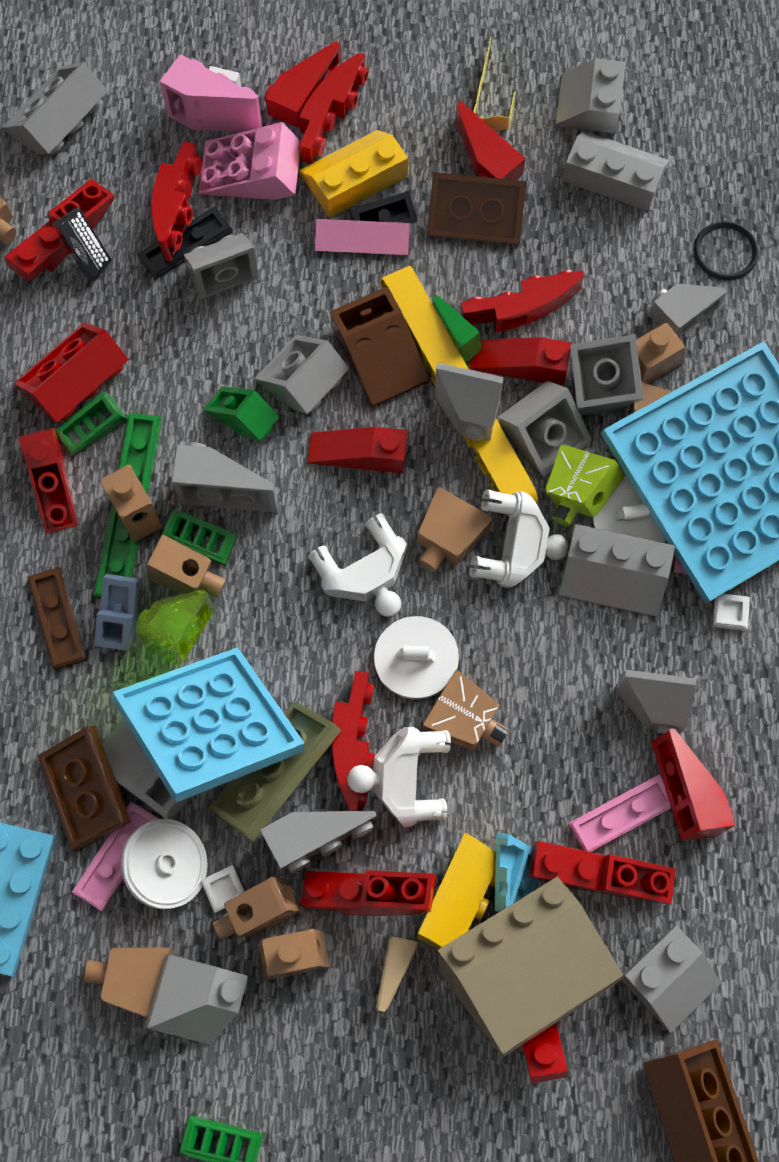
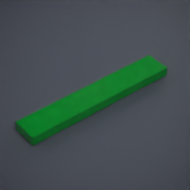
M129 413L118 470L131 465L148 495L162 418L161 416ZM112 504L94 597L97 599H101L102 581L106 574L133 578L139 541L133 543ZM145 513L136 514L132 520H140L144 517Z

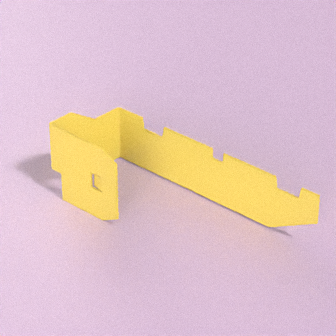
M490 37L488 52H487V54H486V59H485V63H484V67H483V72H482V76H481V80H480V85H479L478 94H477V100H476V104H475L474 111H473L475 114H476V110H477V106H478V101H479V97H480V92H481V88H482V84H483V79H484V75H485V70H486V66H487V62H488V56H489L490 45H491V37ZM515 92L509 117L498 115L487 118L480 117L494 131L509 129L515 103Z

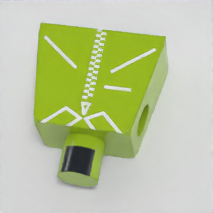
M561 444L546 486V493L553 503L558 505L552 519L563 526L569 527L576 513L589 517L597 516L625 477L616 460Z

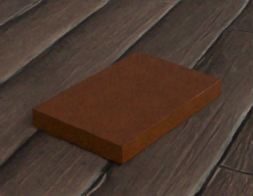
M433 172L427 236L519 245L527 181Z
M87 726L38 755L72 852L79 851L131 822L96 726Z

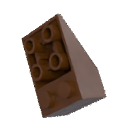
M388 286L330 311L331 329L372 407L430 382L403 313Z

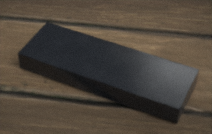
M214 206L193 219L189 226H186L181 248L176 250L171 262L165 261L158 241L139 252L137 256L154 280H157L184 263V254L190 253L196 247H206L218 242L231 234L232 228Z

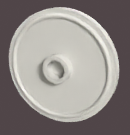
M624 474L623 481L597 516L592 517L594 528L664 543L666 539L628 477Z
M421 616L406 617L388 626L379 637L374 652L376 672L385 687L400 697L413 700L430 698L442 692L455 670H457L459 662L458 647L449 630L441 623Z
M158 819L140 826L128 838L122 852L121 871L127 888L137 900L155 909H172L189 902L202 888L203 885L200 880L206 878L207 855L203 843L191 828L179 821Z

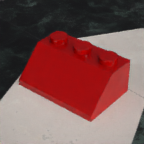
M84 322L13 384L47 418L57 423L68 419L75 412V407L81 401L93 397L105 380L117 376L123 370L122 365L129 359L106 330Z

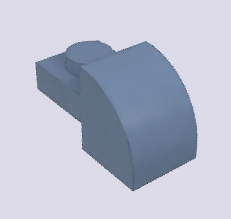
M106 574L103 577L101 609L97 613L95 646L126 651L130 649L134 640L140 607L137 606L138 578Z

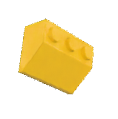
M375 130L298 170V172L327 216L331 218L408 177V157L392 134Z
M464 833L434 897L431 912L427 913L417 935L418 940L440 949L468 932L474 917L479 920L482 919L490 901L483 897L489 885L495 887V851L473 836Z

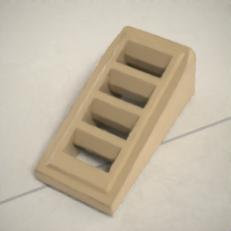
M392 936L389 938L376 1006L378 1012L385 1013L386 1009H388L415 954L417 941Z

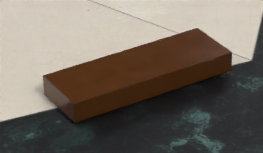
M56 567L28 576V582L53 669L58 670L86 661L87 657L61 568Z

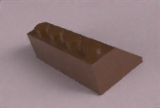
M717 1039L643 1063L646 1080L651 1088L658 1109V1117L663 1125L673 1162H759Z

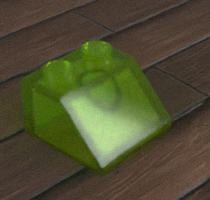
M201 589L154 602L149 610L145 609L136 622V633L145 648L181 667L215 612L208 592Z

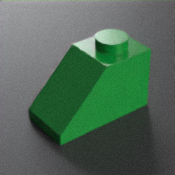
M222 386L203 410L243 437L261 441L262 438L272 431L273 424L279 417L255 390Z

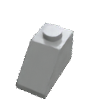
M677 283L668 291L662 289L654 296L649 315L659 326L664 323L669 324L679 338L720 307L727 292L722 287Z

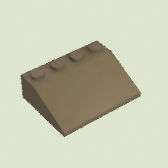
M558 876L437 950L440 974L502 1057L508 1055L624 978L623 973L580 902Z

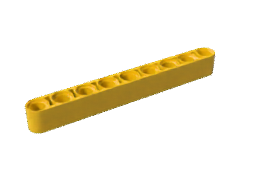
M407 266L380 278L382 288L389 287L400 307L412 338L419 349L418 352L425 368L429 367L433 374L431 379L434 385L437 363L468 369L413 268ZM497 419L495 420L491 440H472L462 434L468 447H473L477 455L474 458L483 474L487 473L492 483L489 485L492 491L510 495L518 491L526 492L536 503L538 502L536 490Z

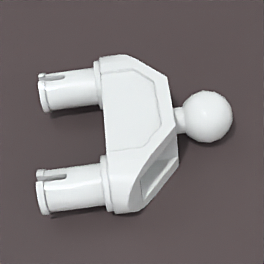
M489 489L484 491L482 498L494 500L495 503L481 502L482 510L508 514L509 521L501 561L474 556L471 564L483 566V569L470 568L471 577L496 580L502 587L509 588L520 583L544 562L545 554L552 560H560L567 555L569 549L568 541L559 534H553L548 537L550 528L536 502L528 493L518 491L510 495Z
M380 513L376 515V522L372 517L365 523V526L380 546L375 552L345 569L338 568L326 546L318 547L319 555L316 550H313L308 555V558L321 576V587L327 595L365 602L376 596V610L382 616L390 617L399 612L401 599L395 592L388 591L387 589L395 584L406 553L407 543L400 536L396 537L385 516Z
M415 727L400 729L374 757V771L364 765L353 767L347 777L348 785L353 791L358 793H365L373 788L375 795L403 827H412L417 821H445L447 814L441 813V811H447L445 799L416 800L417 760L420 753H448L450 745H445V742L451 743L449 732L447 730L419 732Z

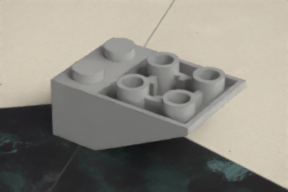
M123 718L102 743L117 784L162 818L173 820L189 798L175 803Z
M375 811L291 812L260 830L282 872L289 869L291 874H295L309 866L310 861L308 858L321 852L322 856L326 857L342 847L340 841L352 835L353 839L357 840L373 830L372 823L376 821L377 815Z

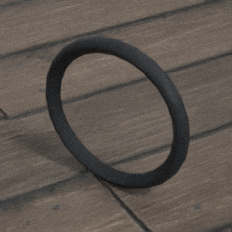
M721 221L712 223L702 229L694 242V256L698 265L704 272L717 279L736 280L742 278L753 270L759 259V247L754 235L744 226L734 222ZM718 228H732L744 234L750 241L753 250L749 265L742 271L733 274L719 273L708 267L700 253L702 239L707 233Z

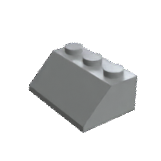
M84 62L60 66L1 129L38 155H53L64 145L62 141L68 133L76 132L83 125L82 118L88 112L96 111L103 104L101 98L108 90Z
M583 131L577 136L568 156L562 181L649 211L669 160Z
M575 524L571 533L559 596L657 617L669 579L675 545Z

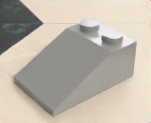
M190 442L187 445H177L172 484L180 505L278 513V502L273 483L202 443Z

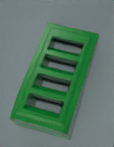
M436 295L432 298L433 306L466 363L481 351L480 332L440 296Z
M103 391L58 427L56 432L70 455L74 457L126 423L128 418L113 397ZM105 407L112 414L109 418H106L101 411ZM93 415H96L101 422L97 427L90 418ZM82 422H84L91 431L87 435L79 426V424H81ZM74 429L81 440L75 443L68 431Z
M176 509L172 510L162 535L224 566L227 564L238 537L232 532ZM180 524H183L185 526L179 538L175 535ZM193 528L198 529L193 543L189 542L188 540ZM207 532L211 536L206 548H203L201 544ZM221 537L224 538V541L217 554L213 550L218 538Z
M190 1115L180 1154L209 1162H257L264 1134L200 1116ZM199 1127H204L206 1131L201 1149L194 1148ZM214 1130L220 1131L221 1134L216 1152H209ZM229 1134L236 1135L230 1157L223 1156ZM243 1138H248L250 1143L245 1161L238 1160Z

